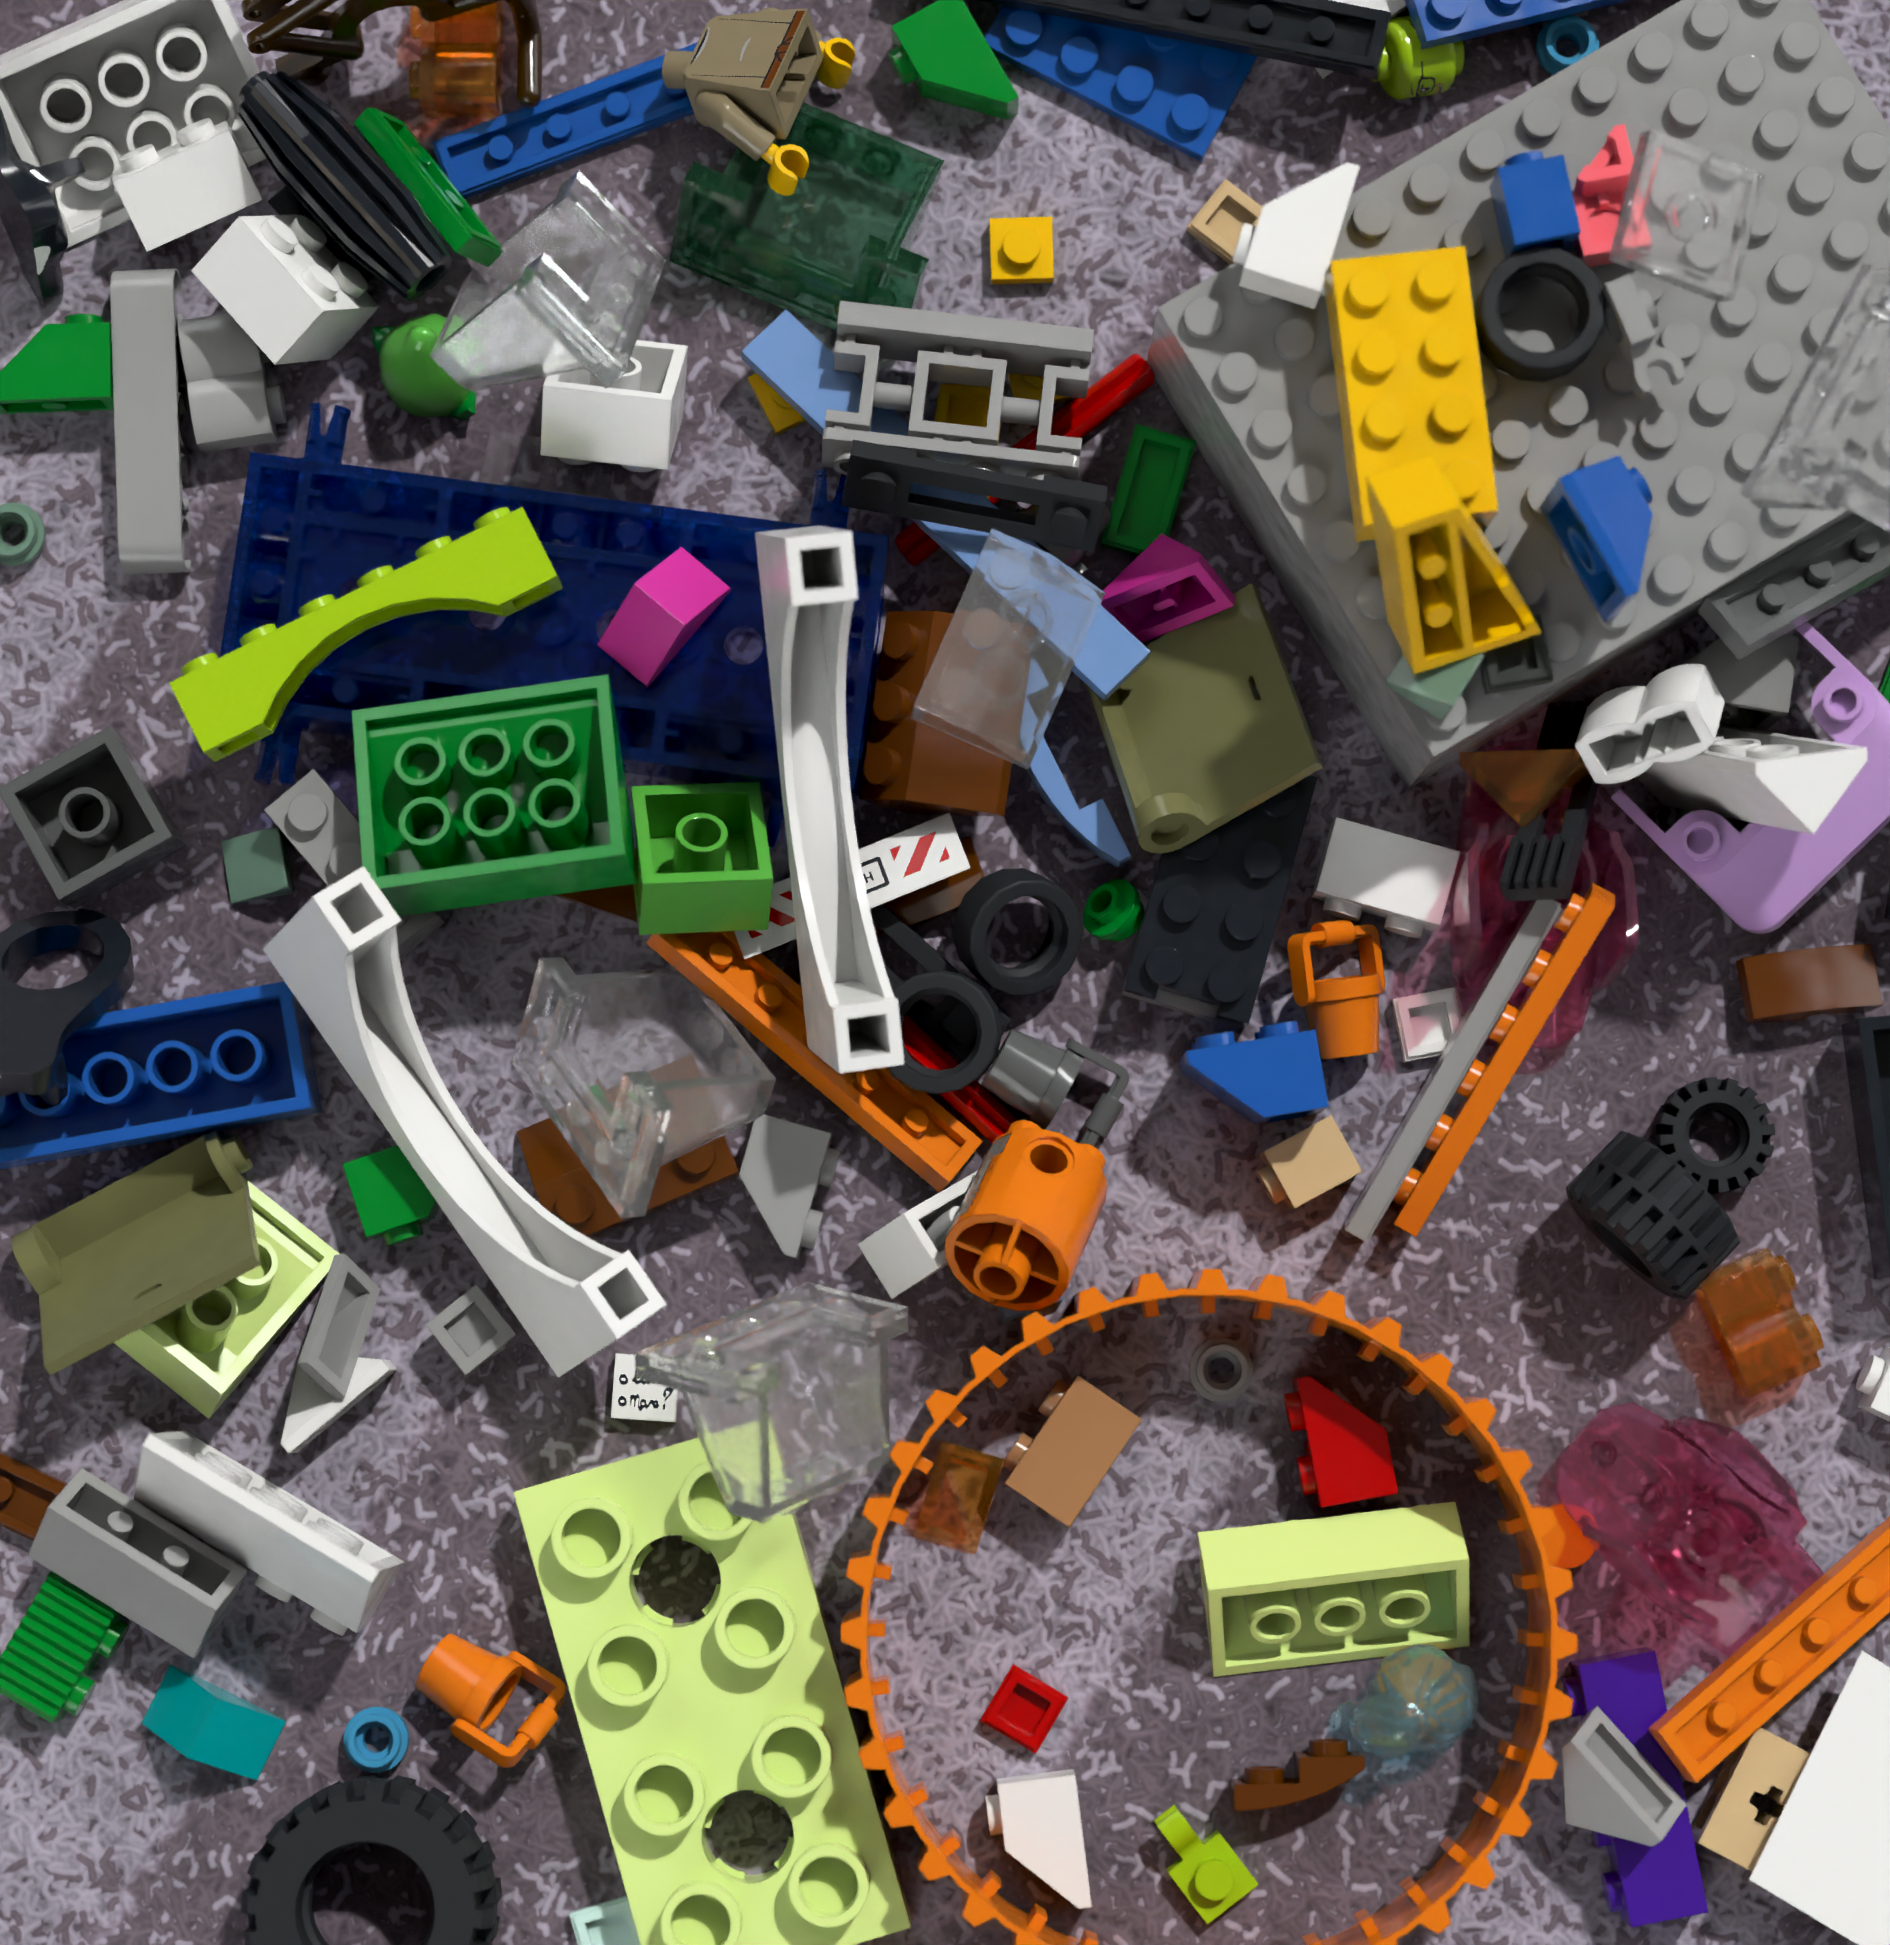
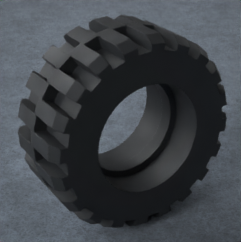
M378 1774L358 1776L351 1781L336 1782L321 1789L292 1808L293 1810L280 1819L268 1832L262 1849L254 1854L247 1874L252 1876L248 1889L242 1892L241 1913L248 1914L249 1928L242 1933L245 1945H329L321 1935L314 1919L312 1909L314 1887L320 1872L333 1856L348 1847L362 1843L390 1845L408 1855L425 1874L433 1893L434 1913L430 1929L421 1945H491L497 1936L501 1918L497 1915L498 1902L502 1898L501 1877H495L492 1862L496 1859L489 1841L482 1843L474 1830L478 1823L465 1809L460 1813L448 1803L450 1796L435 1787L431 1790H426L415 1785L416 1779L398 1775L393 1779H381Z

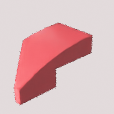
M1625 124L1613 127L1602 149L1589 166L1586 165L1578 175L1574 192L1572 193L1581 230L1575 241L1578 258L1582 259L1588 267L1645 258L1647 255L1649 242L1634 188L1637 170Z

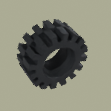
M1717 1077L1704 1078L1675 1090L1668 1096L1669 1099L1666 1103L1660 1106L1656 1114L1658 1116L1657 1123L1652 1129V1137L1656 1139V1147L1677 1162L1710 1195L1730 1192L1750 1184V1180L1759 1176L1766 1168L1763 1164L1766 1158L1772 1157L1775 1147L1770 1145V1136L1776 1134L1774 1124H1769L1766 1114L1771 1113L1766 1103L1759 1104L1754 1098L1757 1093L1750 1087L1742 1088L1738 1085L1739 1081L1730 1078L1724 1080L1717 1079ZM1703 1112H1719L1730 1119L1735 1127V1147L1730 1155L1723 1160L1709 1161L1703 1159L1693 1150L1690 1144V1126L1694 1119Z

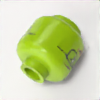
M1410 15L1391 18L1377 80H1372L1374 82L1380 81L1385 92L1395 100L1418 98L1445 92L1451 87L1455 75L1461 74L1463 70V41L1421 49L1420 41L1413 27Z

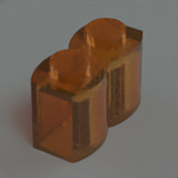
M503 0L436 22L424 20L420 16L418 7H410L412 39H421L420 61H410L409 93L411 99H420L425 117L497 118L501 115Z
M1768 1247L1756 1248L1720 1264L1694 1291L1741 1396L1750 1398L1821 1367L1817 1351L1824 1348L1820 1332L1808 1313L1800 1316L1794 1306L1790 1292L1797 1289V1283L1788 1262L1781 1254L1773 1257Z

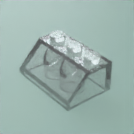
M992 528L915 701L910 718L1018 766L1029 769L1105 592L1052 554Z

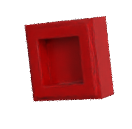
M1012 1664L981 1716L980 1721L1036 1754L1069 1697L1017 1665Z

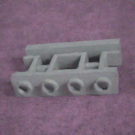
M840 301L837 338L834 348V370L864 374L859 413L826 409L825 428L822 437V465L834 468L839 473L846 475L854 439L917 451L916 457L1038 480H1043L1044 475L1077 481L1082 438L1050 435L1054 397L1058 395L1086 399L1094 329ZM879 358L916 362L914 386L877 382ZM1006 373L1044 377L1041 400L1003 396ZM928 381L991 388L987 426L978 427L923 420ZM874 407L910 411L908 436L871 432ZM1000 422L1038 426L1036 449L1027 450L997 446Z

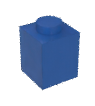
M1529 151L1507 158L1503 162L1504 166L1497 168L1489 186L1505 259L1512 253L1535 246L1560 248L1564 251L1571 250L1581 230L1564 154L1544 158L1541 151Z

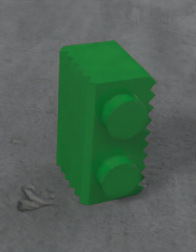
M50 1571L38 1594L33 1599L31 1606L20 1621L19 1627L13 1633L12 1639L8 1642L0 1656V1693L50 1723L64 1719L67 1712L77 1716L89 1700L96 1686V1682L88 1678L100 1655L107 1659L114 1655L124 1640L130 1625L121 1620L124 1615L55 1572Z

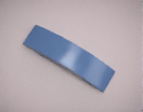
M1029 651L1015 741L1023 764L1037 791L1064 827L1085 847L1116 868L1123 866L1129 862L1131 854L1103 798L1079 809L1027 702L1045 694L1046 683Z

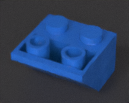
M1297 1021L1260 1027L1259 1032L1254 1033L1255 1040L1235 1043L1233 1032L1197 1037L1195 1042L1191 1043L1192 1050L1186 1051L1179 1060L1182 1074L1254 1125L1318 1115L1329 1107L1316 1030L1299 1032Z

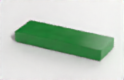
M367 107L354 121L357 128L387 166L413 193L429 220L455 253L490 267L503 253L501 244L403 121L374 107Z

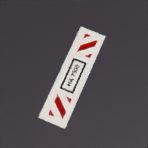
M950 813L859 849L870 909L971 868ZM790 877L773 884L768 930L734 931L744 960L797 939Z

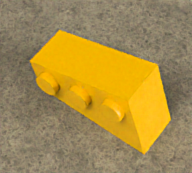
M1432 455L1366 476L1387 620L1413 674L1542 633L1515 581Z

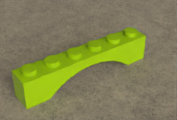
M508 507L493 510L474 522L475 531L454 541L451 540L450 536L437 538L423 545L415 552L416 560L396 570L391 565L374 569L358 579V589L338 599H335L332 594L316 598L298 610L300 618L278 629L275 624L258 627L245 634L239 640L242 647L218 658L216 653H209L185 664L181 668L183 676L169 682L203 753L214 762H217L273 734L286 705L308 674L336 648L367 629L401 616L434 610L478 611L507 617L563 589L523 507L513 512H510Z

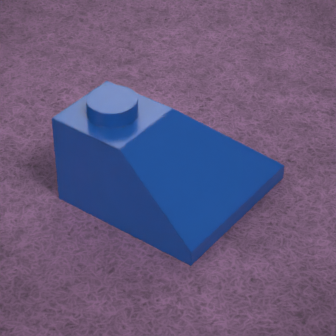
M1620 455L1572 471L1560 477L1539 506L1604 623L1616 617L1639 591L1653 515L1648 506L1653 502V498L1646 480L1635 467L1628 470Z

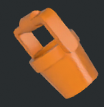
M1342 919L1313 924L1310 932L1292 935L1288 940L1287 949L1293 997L1298 1006L1304 1007L1309 1030H1316L1320 1059L1379 1052V995L1385 990V976L1380 935L1377 928L1372 924L1353 925L1350 920ZM1354 939L1358 940L1362 975L1314 980L1310 945H1314L1316 948H1327L1351 944Z
M451 1633L446 1635L428 1656L415 1684L419 1692L455 1720L450 1727V1731L458 1740L503 1768L515 1766L528 1749L535 1750L558 1721L557 1712L562 1707L566 1693L565 1683L560 1678L524 1655L511 1651L507 1656L500 1657ZM520 1678H523L549 1696L543 1703L537 1704L516 1731V1738L507 1748L485 1733L496 1722L517 1688Z

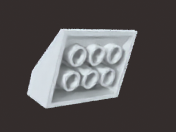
M123 0L0 55V107L12 142L21 160L40 167L77 157L81 159L86 171L78 178L55 189L58 208L68 235L67 248L131 220L112 180V171L121 168L118 161L120 157L149 144H153L156 152L179 142L176 133L197 121L211 118L215 126L227 120L248 166L266 159L238 115L239 105L243 103L239 93L242 87L260 71L252 53L248 49V44L227 0Z
M186 1431L151 1433L142 1445L134 1494L135 1501L149 1508V1510L178 1528L184 1529L204 1541V1544L233 1562H239L259 1574L255 1585L266 1593L284 1602H289L292 1595L314 1607L310 1617L328 1630L343 1636L348 1628L356 1633L366 1628L405 1563L404 1561Z

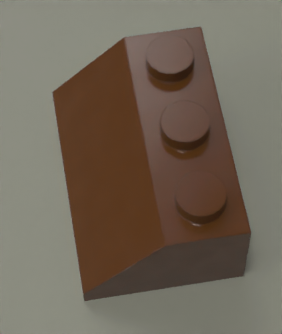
M888 611L859 799L911 814L944 815L950 813V815L1004 817L1032 627L940 611Z
M694 1058L685 1060L516 1131L534 1189L541 1205L568 1226L590 1239L739 1177L740 1168Z

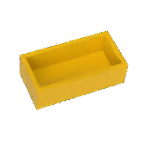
M1465 246L1331 261L1324 280L1355 542L1375 539L1366 476L1430 455L1433 456L1479 528L1488 527L1499 510Z

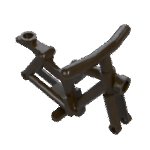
M243 0L241 8L243 17L246 20L263 23L247 34L249 51L254 54H264L269 51L288 53L275 59L277 72H286L296 81L301 80L309 86H317L329 77L332 65L343 60L356 61L362 57L364 42L360 23L377 11L390 7L416 6L419 8L421 18L428 22H436L502 0H347L333 12L323 10L338 0H298L291 6H286V4L292 0ZM504 0L509 4L517 36V100L521 106L532 109L540 103L542 97V33L535 0ZM297 27L324 31L320 36L289 33Z

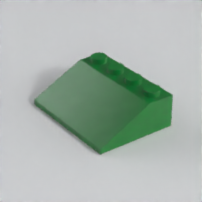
M608 674L352 711L362 867L364 866L398 916L637 883L632 820L612 687Z

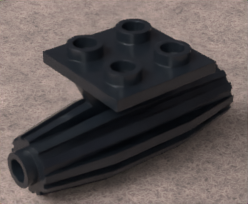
M262 71L253 76L239 93L243 103L239 105L238 115L279 179L285 185L268 200L269 205L278 215H301L314 222L327 238V242L324 245L339 262H345L355 268L364 277L366 282L376 276L409 301L423 296L428 290L436 286L441 278H444L448 273V269L452 267L454 257L413 193L387 166L357 126L352 127L345 118L286 72L278 71L276 74H269L268 71Z

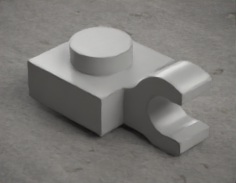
M1631 274L1605 283L1602 288L1606 300L1605 326L1620 361L1626 360L1628 364L1630 384L1635 394L1640 399L1648 397L1653 391L1651 382L1647 377V369L1652 366L1663 368L1667 372L1672 386L1680 384L1685 378V366L1682 359L1673 350L1660 347L1653 340L1657 335L1654 328L1658 326L1659 320L1649 293L1645 289L1637 290Z

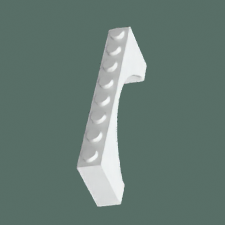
M810 526L755 532L808 1049L838 1073L904 1065L898 999L894 997L885 970L871 917L859 856L850 788L846 731V665L854 600L858 599L852 531L825 526Z
M363 866L312 896L264 947L263 951L559 1378L664 1307L666 1303L630 1250L622 1254L598 1244L550 1213L507 1173L470 1127L438 1074L423 1042L411 1009L398 953L396 926L401 922V919Z

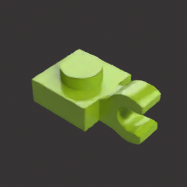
M1172 1805L1154 1819L1159 1830L1180 1855V1858L1166 1868V1870L1207 1925L1259 1885L1218 1829L1204 1840H1201L1175 1805Z

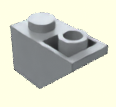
M756 1113L739 1176L783 1254L799 1259L802 1247L812 1250L815 1247L824 1213L810 1209L813 1197L816 1198L819 1185L831 1188L841 1151L830 1148L833 1136L829 1132Z

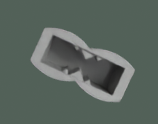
M229 313L177 321L196 444L201 451L207 453L278 441L276 424L286 423L287 419L280 385L269 386L266 363H271L272 361Z

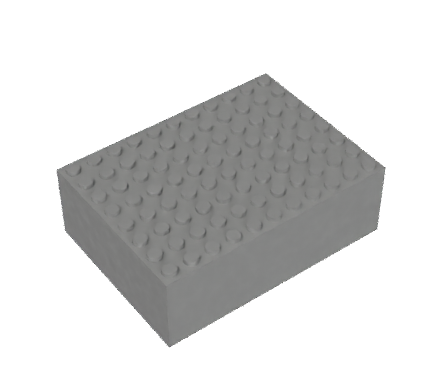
M1681 0L1351 194L1331 261L1465 246L1473 312L1475 313V303L1491 271L1505 259L1489 189L1497 168L1503 167V162L1507 158L1524 152L1541 151L1544 158L1564 154L1573 193L1578 175L1586 165L1589 166L1602 149L1613 127L1625 124L1637 170L1634 188L1649 247L1645 258L1589 268L1598 277L1601 288L1604 287L1605 283L1631 274L1637 290L1645 289L1649 293L1659 320L1658 326L1654 328L1657 335L1653 340L1658 346L1671 349L1680 356L1685 366V378L1680 384L1672 386L1668 374L1663 368L1659 366L1649 367L1647 369V377L1651 382L1653 391L1648 397L1640 399L1631 387L1628 364L1626 360L1620 361L1605 323L1588 357L1569 374L1546 382L1518 380L1498 370L1481 351L1477 340L1499 510L1489 526L1480 529L1515 581L1532 615L1541 614L1554 677L1551 683L1485 695L1478 665L1453 708L1441 720L1384 685L1402 656L1403 651L1387 620L1376 539L1355 542L1324 283L1316 308L1313 309L1239 286L1244 265L1235 262L1157 308L1147 363L1153 370L1157 383L1192 440L1196 441V446L1407 790L1699 617L1698 610L1707 596L1890 495V127L1809 0ZM1574 243L1571 250L1566 252L1578 257ZM1531 277L1517 282L1506 292L1501 302L1500 319L1505 333L1514 344L1530 352L1546 353L1562 347L1572 338L1578 326L1579 311L1574 297L1565 286L1546 277ZM1620 455L1628 470L1635 467L1646 480L1653 498V502L1648 505L1653 515L1639 591L1616 617L1604 623L1539 506L1560 477L1572 471Z

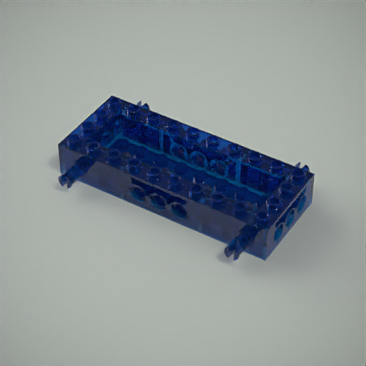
M311 403L309 407L310 418L304 458L250 453L220 657L242 647L239 640L248 632L267 624H275L278 629L300 618L298 610L308 602L329 594L334 595L335 599H338L345 595L346 590L351 584L357 582L358 579L368 572L386 565H391L396 570L416 560L415 552L423 545L444 536H450L452 541L457 540L476 530L473 524L477 519L502 507H508L510 512L523 507L563 586V589L507 616L504 622L494 630L484 631L476 628L471 621L472 611L434 610L401 616L365 630L336 648L308 674L286 705L274 733L261 739L254 781L269 785L279 756V782L285 787H292L296 783L295 772L301 732L311 731L353 737V710L608 674L612 687L624 773L704 784L759 782L761 791L771 793L766 831L769 850L776 852L785 821L755 532L810 526H825L847 530L850 507L841 506L846 475L841 474L834 500L828 501L827 469L814 471L815 482L809 524L803 525L342 464V457L351 410L335 405L326 433V411L320 403ZM852 531L858 599L854 600L848 638L846 731L852 803L857 804L890 562L889 536ZM682 547L731 588V591L647 688L598 647L597 644L600 641L598 630L601 622L606 617L617 613L635 582ZM740 631L753 632L763 642L760 656L749 664H737L726 655L727 641L733 634Z

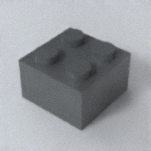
M111 726L0 787V796L58 900L74 909L186 847L127 739Z

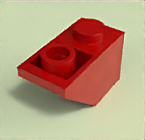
M1310 1376L1292 1378L1295 1392L1285 1393L1283 1397L1290 1431L1306 1429L1308 1441L1304 1442L1307 1456L1296 1457L1297 1473L1303 1496L1314 1494L1316 1506L1327 1507L1398 1493L1386 1428Z

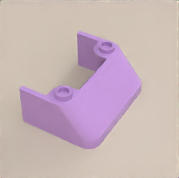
M1808 622L1793 630L1797 637H1800L1801 644L1830 671L1818 684L1813 693L1811 701L1813 716L1818 725L1834 740L1833 742L1867 747L1868 759L1814 834L1752 822L1739 833L1721 815L1708 810H1698L1686 814L1664 833L1621 789L1611 797L1739 927L1755 934L1769 933L1781 927L1890 822V703L1859 670Z

